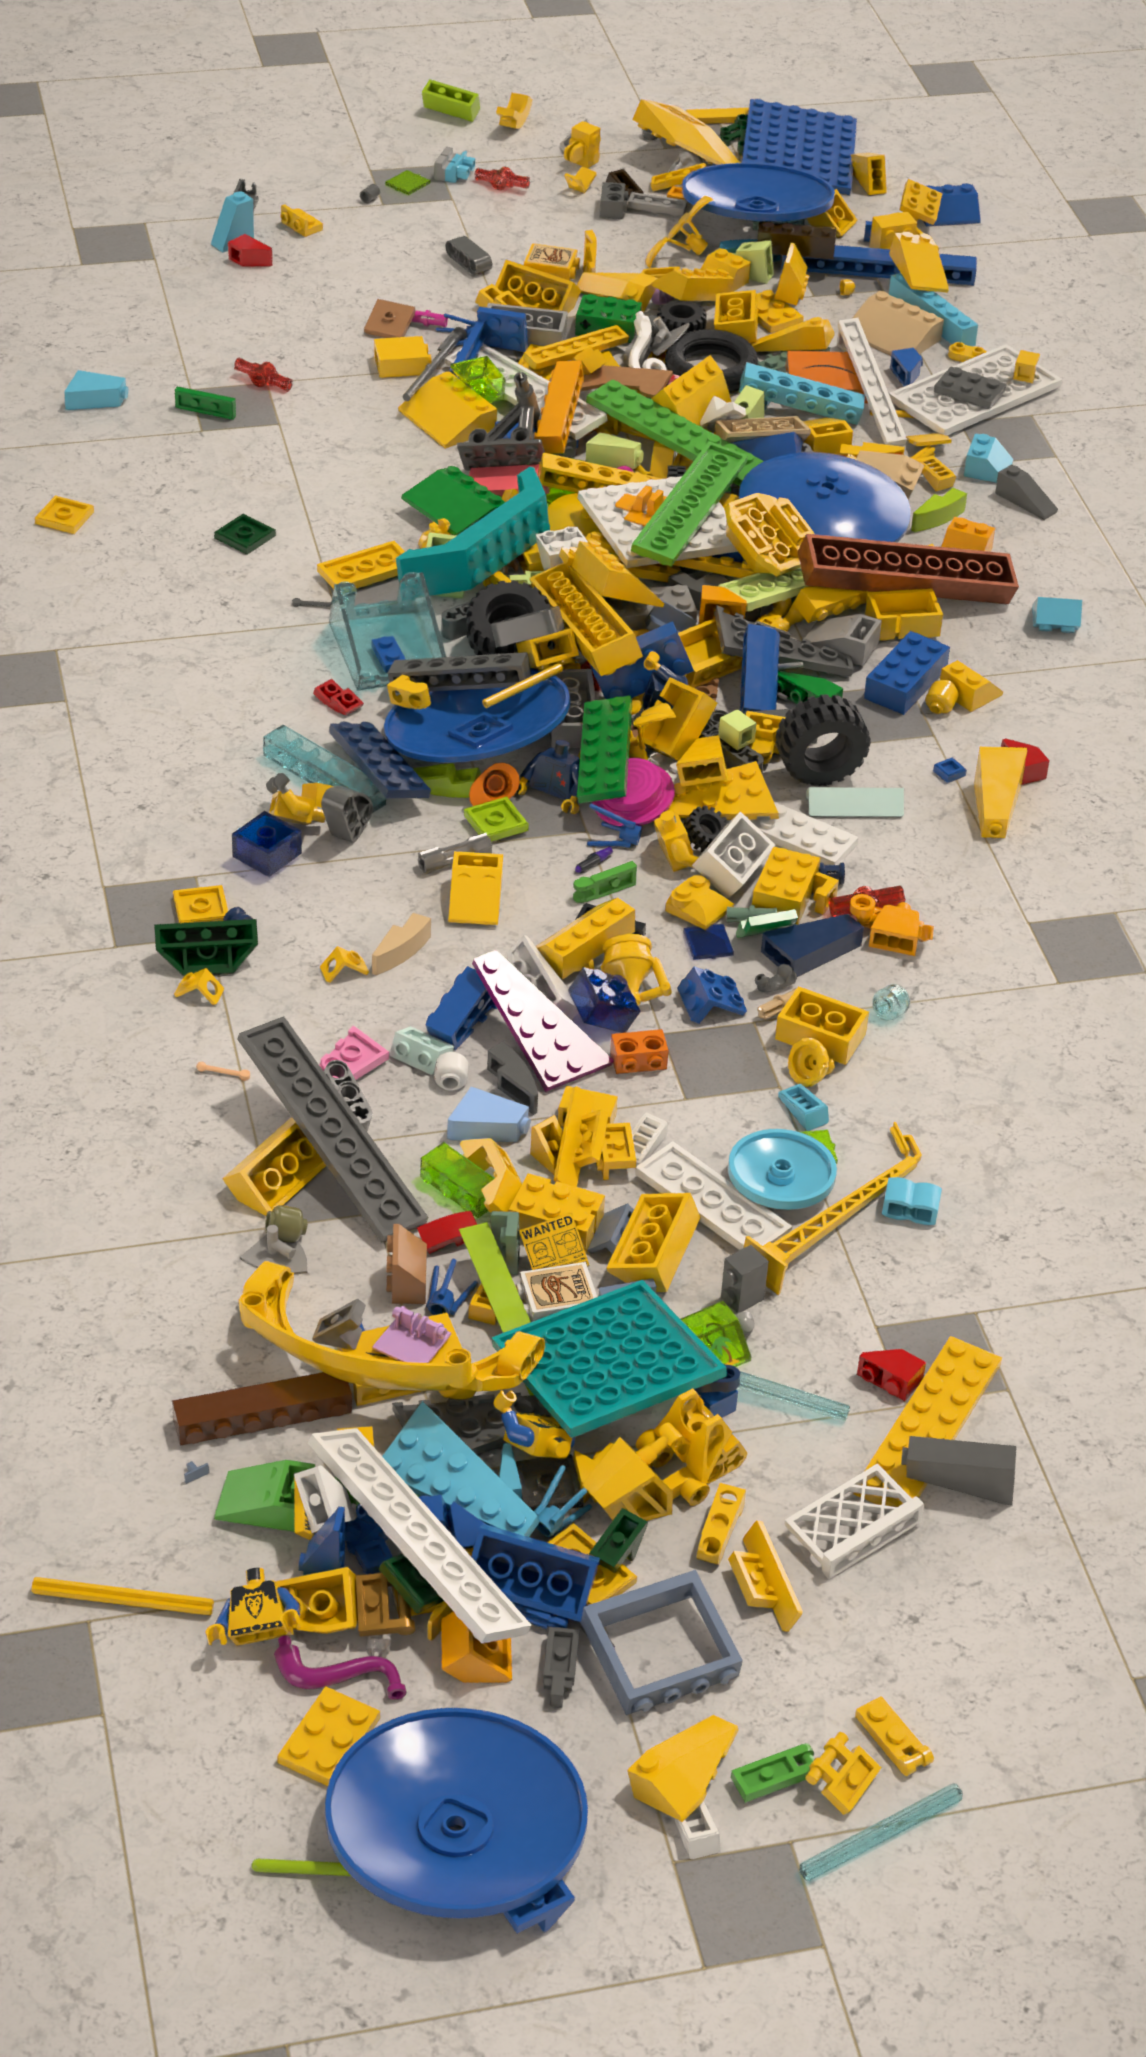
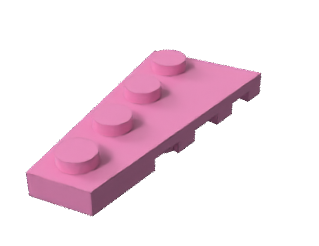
M352 1026L348 1030V1035L344 1039L341 1038L335 1044V1049L330 1054L326 1053L320 1059L319 1065L324 1071L330 1061H343L349 1067L355 1080L387 1061L389 1059V1051L358 1028Z

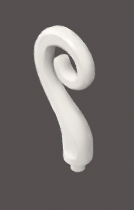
M639 311L635 314L636 319L634 320L637 339L629 354L628 362L630 368H641L639 358L649 343L652 334L649 317L644 316L643 312ZM649 358L642 365L643 369L654 367L657 370H668L664 362L657 358Z

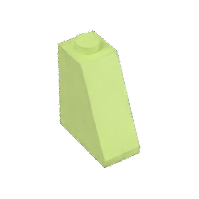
M599 433L586 443V462L610 467L628 466L631 469H635L643 461L644 453L639 442Z

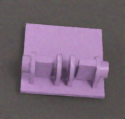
M404 1306L400 1308L395 1307L392 1312V1317L395 1320L373 1345L372 1349L401 1362L429 1363L451 1336V1332L447 1331L442 1323L429 1320L426 1316L422 1318L420 1313L414 1315V1312L407 1310Z

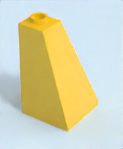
M979 746L974 790L981 837L1006 838L1022 785L1027 748Z

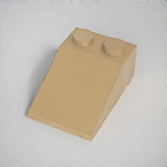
M860 450L856 460L880 470L894 480L903 490L907 499H909L925 466L906 455Z

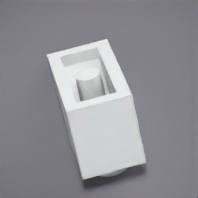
M321 1465L294 1474L312 1533L317 1532L339 1506L345 1507V1522L356 1519L347 1489Z

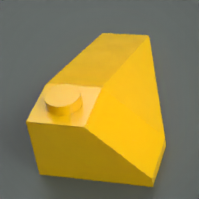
M583 272L577 286L581 289L580 293L585 295L594 294L599 297H614L621 300L631 299L636 302H642L641 311L644 314L656 290L655 287L651 286L652 282L658 278L643 273Z
M814 317L759 338L757 342L750 344L756 352L827 349L835 334L828 319Z
M348 1567L275 1581L279 1587L286 1588L300 1605V1619L303 1627L299 1628L297 1624L292 1625L293 1630L327 1634L356 1627L358 1620L356 1575Z
M712 1715L648 1749L627 1769L633 1797L683 1822L704 1801L707 1795L706 1788L710 1780L715 1779L718 1773L717 1766L721 1758L726 1757L739 1731L738 1726Z

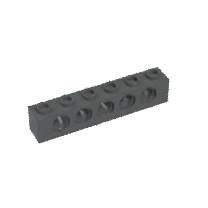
M527 652L394 660L388 671L389 682H392L401 675L409 676L411 682L427 684L429 692L510 687L529 678L531 669Z

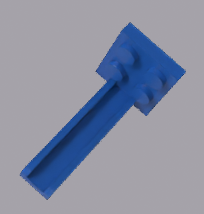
M479 307L477 310L478 320L474 327H471L469 336L464 340L461 351L457 352L455 362L451 363L450 372L463 381L483 344L490 347L526 352L528 348L526 313Z

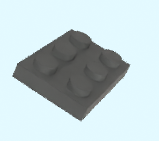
M950 367L934 385V392L991 409L1006 391L1007 384L997 379L983 377L978 373L964 371L958 367Z

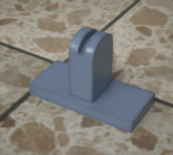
M193 1461L186 1463L189 1472L184 1473L185 1483L188 1484L209 1474V1464L206 1463L197 1467Z

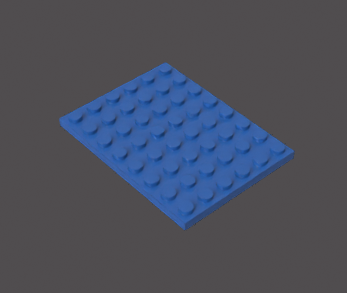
M750 99L742 163L772 164L806 171L827 181L840 194L850 195L853 177L851 154H854L857 118H853L850 115H836L833 112H819L816 109H803L796 105L787 106L779 102L770 103L762 99Z

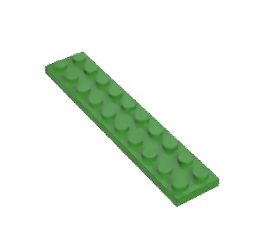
M613 379L586 397V403L692 461L696 459L708 441L748 455L747 463L732 482L739 487L747 473L758 464L764 462L753 454L725 441L718 435L703 429V427L692 423L685 417L670 411L668 408L657 404L653 400L644 397L635 390Z
M708 441L634 540L631 551L642 557H647L658 561L660 564L672 567L745 466L748 455Z

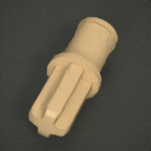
M797 988L783 995L777 994L773 997V1000L760 1005L757 1008L758 1016L766 1020L779 1014Z

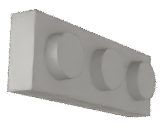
M632 192L628 200V208L636 211H652L655 214L665 213L677 217L684 215L687 208V200Z

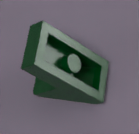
M622 1508L589 1552V1555L600 1558L599 1565L616 1573L626 1558L630 1561L635 1559L648 1526V1521Z

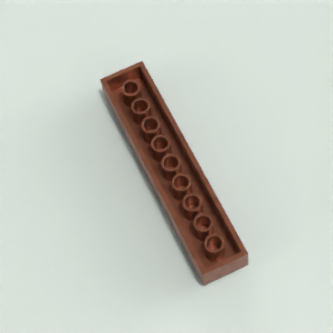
M806 534L797 551L805 586L869 592L933 589L936 598L1009 604L1019 588L1009 553Z

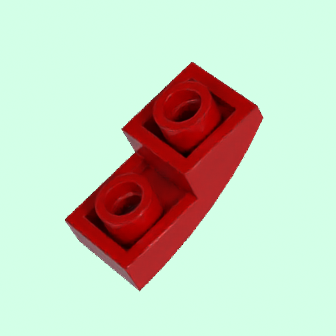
M332 678L314 688L313 694L320 701L343 715L353 712L364 704L350 688L343 690Z
M464 1211L428 1222L417 1227L422 1241L427 1244L428 1253L431 1254L455 1242L457 1247L464 1244L459 1229L478 1224L471 1211Z

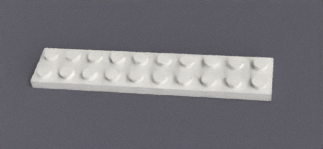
M485 344L482 345L466 374L467 378L516 405L518 402L515 395L516 384L514 382V375L520 372L521 378H523L522 372L527 375L528 383L533 386L537 396L540 414L541 408L545 406L544 397L548 395V383L550 381ZM458 351L445 358L448 367H450L451 363L455 362ZM579 398L569 436L575 440L582 438L608 421L607 414Z
M654 751L648 755V761L664 769L670 775L674 784L680 782L676 766L678 761ZM776 802L774 803L779 813V819H770V816H757V820H750L775 845L790 851L820 857V862H823L824 865H839L858 845L859 837Z
M357 1428L311 1434L308 1444L316 1452L317 1456L323 1460L334 1476L343 1483L350 1494L367 1511L368 1515L383 1529L384 1533L402 1551V1554L410 1560L420 1575L430 1583L437 1594L450 1606L455 1615L470 1629L476 1639L481 1643L527 1635L532 1625Z

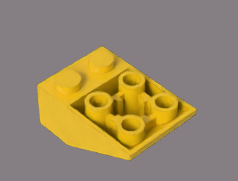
M826 417L803 421L811 429V434L804 443L808 444L813 452L840 455L841 444L852 445L853 430L845 420Z
M454 851L448 922L498 925L503 878V854Z

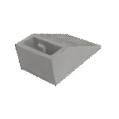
M858 614L816 621L804 639L810 640V644L821 649L826 646L851 656L853 664L863 666L879 643L882 620Z

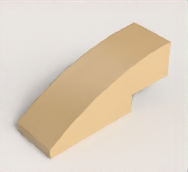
M412 913L403 927L393 925L372 954V974L379 975L389 971L415 955L431 938V918Z

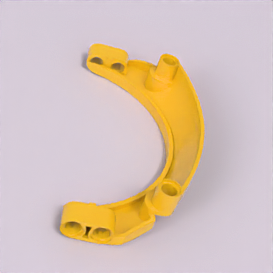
M264 1261L248 1278L243 1287V1294L238 1299L241 1321L245 1327L254 1329L259 1335L290 1355L332 1377L366 1387L430 1391L456 1389L473 1391L505 1390L514 1388L525 1380L539 1363L545 1350L544 1338L520 1331L511 1340L505 1342L504 1348L472 1364L471 1354L464 1348H453L447 1351L444 1355L445 1363L391 1361L334 1350L306 1340L294 1333L286 1316V1306L293 1287L294 1273L287 1266L269 1261Z

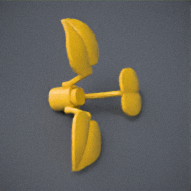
M703 196L700 198L689 213L686 212L679 219L678 223L673 226L668 237L659 240L652 247L645 259V263L649 268H651L655 256L666 242L686 248L688 251L692 250L698 256L706 249L708 243L701 238L702 235L694 226L692 218L703 206L713 201L711 197ZM685 223H689L694 233L689 234L682 226ZM679 230L687 236L685 240L687 245L672 239Z
M639 700L632 701V715L638 713L642 707ZM662 703L646 709L641 713V717H638L633 722L634 726L637 727L639 740L633 736L631 731L629 758L648 760L649 757L645 750L641 726L664 719L676 718L675 713L668 704Z

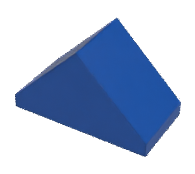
M453 1501L447 1511L451 1535L464 1549L473 1548L479 1527L485 1523Z

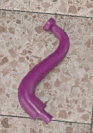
M283 1635L278 1639L279 1648L274 1652L275 1660L282 1676L295 1687L319 1689L341 1683L368 1672H382L389 1681L387 1694L390 1699L398 1700L407 1694L405 1684L401 1683L396 1666L386 1658L365 1656L334 1665L311 1668L302 1664L300 1650L298 1646L291 1643L290 1636Z

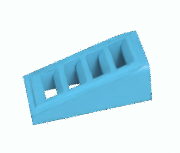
M797 1084L778 1092V1097L807 1131L829 1122L828 1106L802 1084Z
M510 1443L503 1445L499 1478L522 1500V1487L512 1446Z

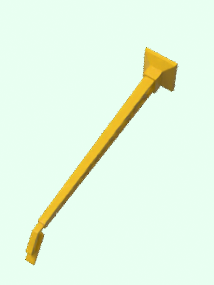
M894 1122L893 1127H890V1132L900 1152L904 1154V1160L774 1243L769 1241L762 1246L750 1236L745 1238L743 1248L752 1245L769 1261L766 1287L779 1295L786 1269L792 1260L883 1193L887 1188L888 1178H903L917 1167L922 1154L912 1135H902L897 1123ZM906 1141H908L915 1155L913 1158L911 1156L908 1157L910 1149Z

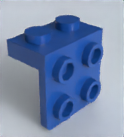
M694 966L677 987L689 1017L695 1023L700 1024L713 1006L742 1016L747 1012L744 1000L736 987V982L729 976H721L709 969H701Z

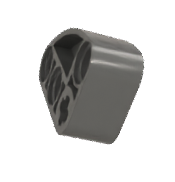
M559 606L491 624L496 647L553 634L565 629Z
M333 786L327 789L322 798L321 806L331 835L355 843L372 816L373 804L371 799L361 792L344 786Z
M340 1060L330 1061L325 1067V1074L366 1131H368L373 1114L369 1103L347 1064Z

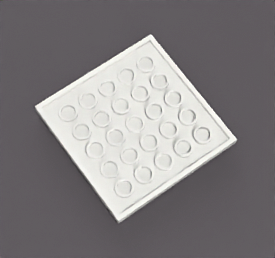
M668 477L667 479L648 480L639 483L630 482L625 485H609L603 488H589L578 491V500L626 568L658 564L659 562L642 557L631 551L632 543L645 526L624 520L629 511L615 507V503L626 493L637 496L646 485L652 487V492L654 493L658 489L664 491L663 496L667 497L681 477ZM720 502L716 504L676 561L738 552L726 536V515Z

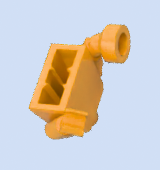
M859 894L851 898L850 912L861 925L871 929L869 947L915 956L918 940L920 942L933 940L934 926L925 925L924 922L920 921L919 912L911 910L908 903L901 902L897 904V907L885 905L882 909L875 907V900L868 895Z

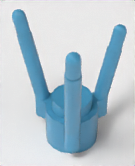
M564 1465L560 1466L542 1502L534 1511L539 1518V1524L536 1528L546 1537L556 1536L563 1528L592 1508L591 1504H587L563 1520L565 1518L564 1515L587 1493L586 1488L581 1489L561 1509L554 1505L550 1508L546 1507L565 1471Z

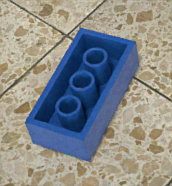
M673 621L636 637L643 657L637 659L634 664L624 665L616 669L613 674L600 676L590 664L605 699L631 696L633 698L645 693L652 672H656L655 669L647 670L644 667V661L651 651L656 652L660 656L658 664L665 665L677 675L683 676L694 671Z
M910 631L866 677L864 699L904 715L941 676V669L948 665L950 646Z

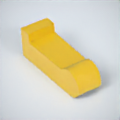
M724 1483L719 1484L701 1533L702 1537L696 1559L716 1565L721 1563L738 1517L743 1512L746 1489ZM723 1494H732L736 1497L737 1501L725 1499Z

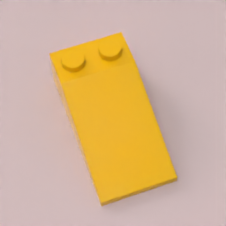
M909 232L895 233L889 255L910 288L948 293L949 287L937 245L932 237L927 234L913 235Z

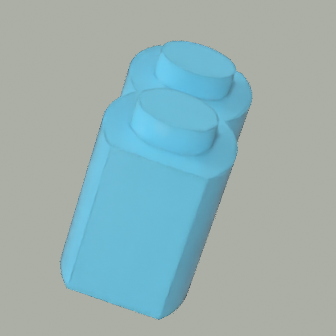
M888 1178L882 1215L896 1220L909 1219L918 1224L935 1225L942 1188L931 1183H914L905 1178Z

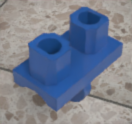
M361 1504L356 1509L357 1518L353 1521L345 1522V1541L348 1551L354 1555L356 1546L380 1538L386 1541L389 1538L376 1521L368 1515Z

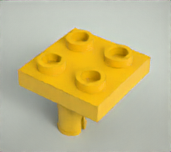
M908 179L904 186L899 210L909 212L916 222L920 219L934 225L937 220L942 193Z

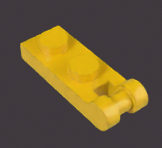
M882 1696L856 1709L855 1717L903 1775L909 1776L916 1772L918 1766L922 1765L925 1767L934 1762V1756L930 1748L922 1745Z

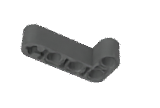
M470 601L448 609L441 614V636L443 638L455 640L467 635L466 613ZM503 617L497 619L492 624L514 617Z
M714 710L699 738L717 736L719 734L720 718L728 713L724 710ZM720 738L726 769L756 761L762 773L764 759L761 754L749 746L736 750Z

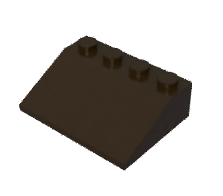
M759 221L757 242L771 241L772 254L787 255L790 244L794 243L802 257L834 260L836 227Z

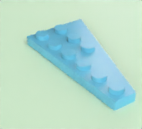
M423 1401L382 1456L415 1494L420 1496L442 1494L448 1509L454 1501L485 1524L526 1537H530L539 1524L538 1516Z

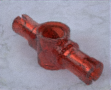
M506 166L501 167L499 170L476 168L475 180L490 182L497 190H503L505 187L512 188L513 186L528 189L530 186V177L515 175Z
M238 357L234 363V370L249 375L252 383L257 387L261 388L265 385L276 386L287 392L292 388L293 379L278 374L275 366L270 362L266 361L262 364L251 363Z

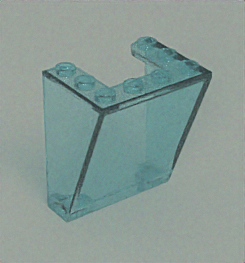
M411 572L403 576L399 583L396 600H383L371 604L361 603L354 606L357 590L353 583L345 581L334 584L329 625L357 691L387 687V684L390 683L388 673H385L371 647L372 639L394 636L406 659L446 657L423 572Z

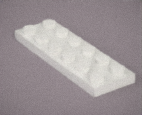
M673 1141L636 1166L635 1175L661 1194L691 1193L701 1217L699 1221L738 1250L743 1249L747 1236H750L763 1246L769 1241L771 1243L776 1242L792 1231L790 1224L765 1206L743 1196L730 1181Z

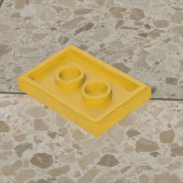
M573 1523L547 1543L589 1555V1552L597 1542ZM621 1564L616 1573L598 1565L587 1605L623 1594L637 1583V1576L623 1564Z

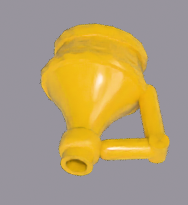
M624 934L612 937L604 943L602 949L605 956L601 970L604 975L613 980L621 989V1005L624 1007L625 1012H637L641 1002H646L660 996L671 995V986L659 958L652 957L651 955L652 945L650 939L639 934ZM651 972H654L659 986L639 994V988L643 980Z

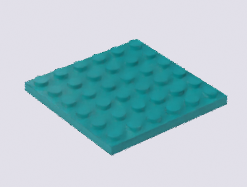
M644 1280L491 1337L492 1346L497 1352L504 1348L505 1342L511 1340L519 1331L544 1338L545 1350L543 1356L523 1382L571 1438L628 1415L635 1414L653 1405L660 1404L692 1388H699L727 1376L726 1366Z

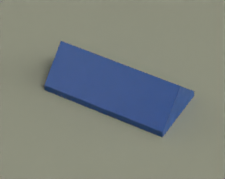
M795 432L731 442V444L766 461L785 454L800 453L803 441Z

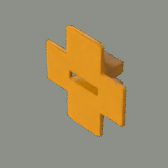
M646 485L637 496L628 493L624 494L615 503V507L629 511L624 520L646 526L667 497L663 496L664 491L658 489L654 493L652 492V487Z

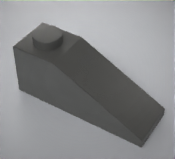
M1012 464L998 472L995 494L1043 520L1058 512L1055 504L1027 472Z

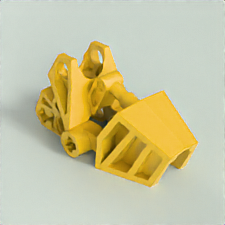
M692 1388L677 1397L669 1412L655 1429L646 1430L639 1436L635 1444L638 1451L635 1452L628 1443L619 1437L582 1486L587 1489V1493L592 1500L600 1504L612 1521L622 1508L648 1521L672 1515L673 1499L679 1495L691 1506L700 1504L710 1492V1487L706 1483H711L740 1467L747 1458V1451L732 1434L731 1429L718 1414L714 1416L704 1405L698 1393ZM675 1453L687 1466L662 1480L648 1465L655 1468L662 1467L671 1460Z

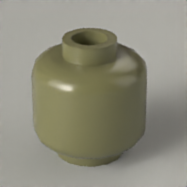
M277 1205L272 1211H268L266 1215L265 1232L267 1233L268 1226L276 1225L278 1227L279 1240L286 1243H295L301 1235L306 1234L308 1222L307 1219L303 1218L302 1211L299 1208Z

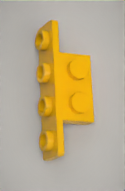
M578 1086L572 1087L554 1174L555 1182L558 1181L575 1187L578 1184L581 1167L600 1161L609 1115L602 1109L592 1112L594 1096Z
M756 1520L743 1537L748 1553L733 1551L728 1561L747 1605L772 1608L782 1631L789 1632L801 1617L803 1611L763 1522Z

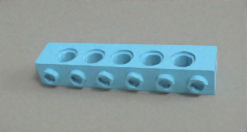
M747 362L741 376L739 393L747 385L764 391V400L829 418L845 420L847 423L858 425L864 410L865 395Z

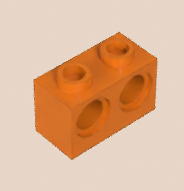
M662 1029L611 1034L610 1055L614 1060L613 1065L616 1074L667 1069L669 1049Z

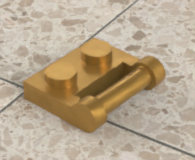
M382 1573L356 1575L359 1636L395 1633L400 1635L413 1634L415 1632V1621L411 1619V1607L398 1591L399 1619L390 1620L388 1587L393 1585Z

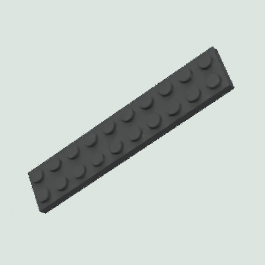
M283 1016L239 1033L237 1040L380 1242L387 1241V1236L393 1235V1224H400L408 1231L426 1224L429 1218L286 1018Z

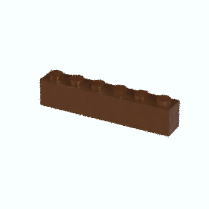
M321 1372L172 1400L173 1421L180 1446L196 1444L208 1440L352 1413V1392L348 1382Z

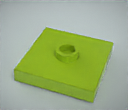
M508 797L464 809V817L478 835L486 833L491 842L529 831L528 822Z

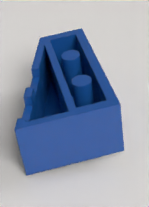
M467 966L462 974L457 975L450 991L442 996L440 1005L426 1020L425 1025L428 1034L453 1045L454 1050L474 1032L472 1027L478 1021L483 1023L487 1019L485 1014L491 1008L497 1009L475 969Z

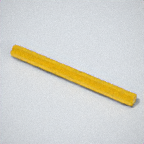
M35 1577L31 1587L32 1593L38 1595L208 1616L212 1615L214 1610V1600L211 1598Z

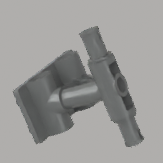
M520 372L514 375V382L516 384L515 395L518 403L489 433L484 429H475L469 435V442L457 443V449L464 470L470 471L471 468L540 464L545 451L541 439H534L533 428L536 433L538 431L537 422L541 414L536 399L537 396L533 386L528 383L526 373L522 372L523 378H521ZM519 422L518 427L512 431L511 438L502 439Z

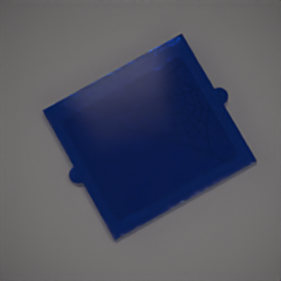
M724 924L711 925L706 930L698 926L683 928L693 960L734 956Z

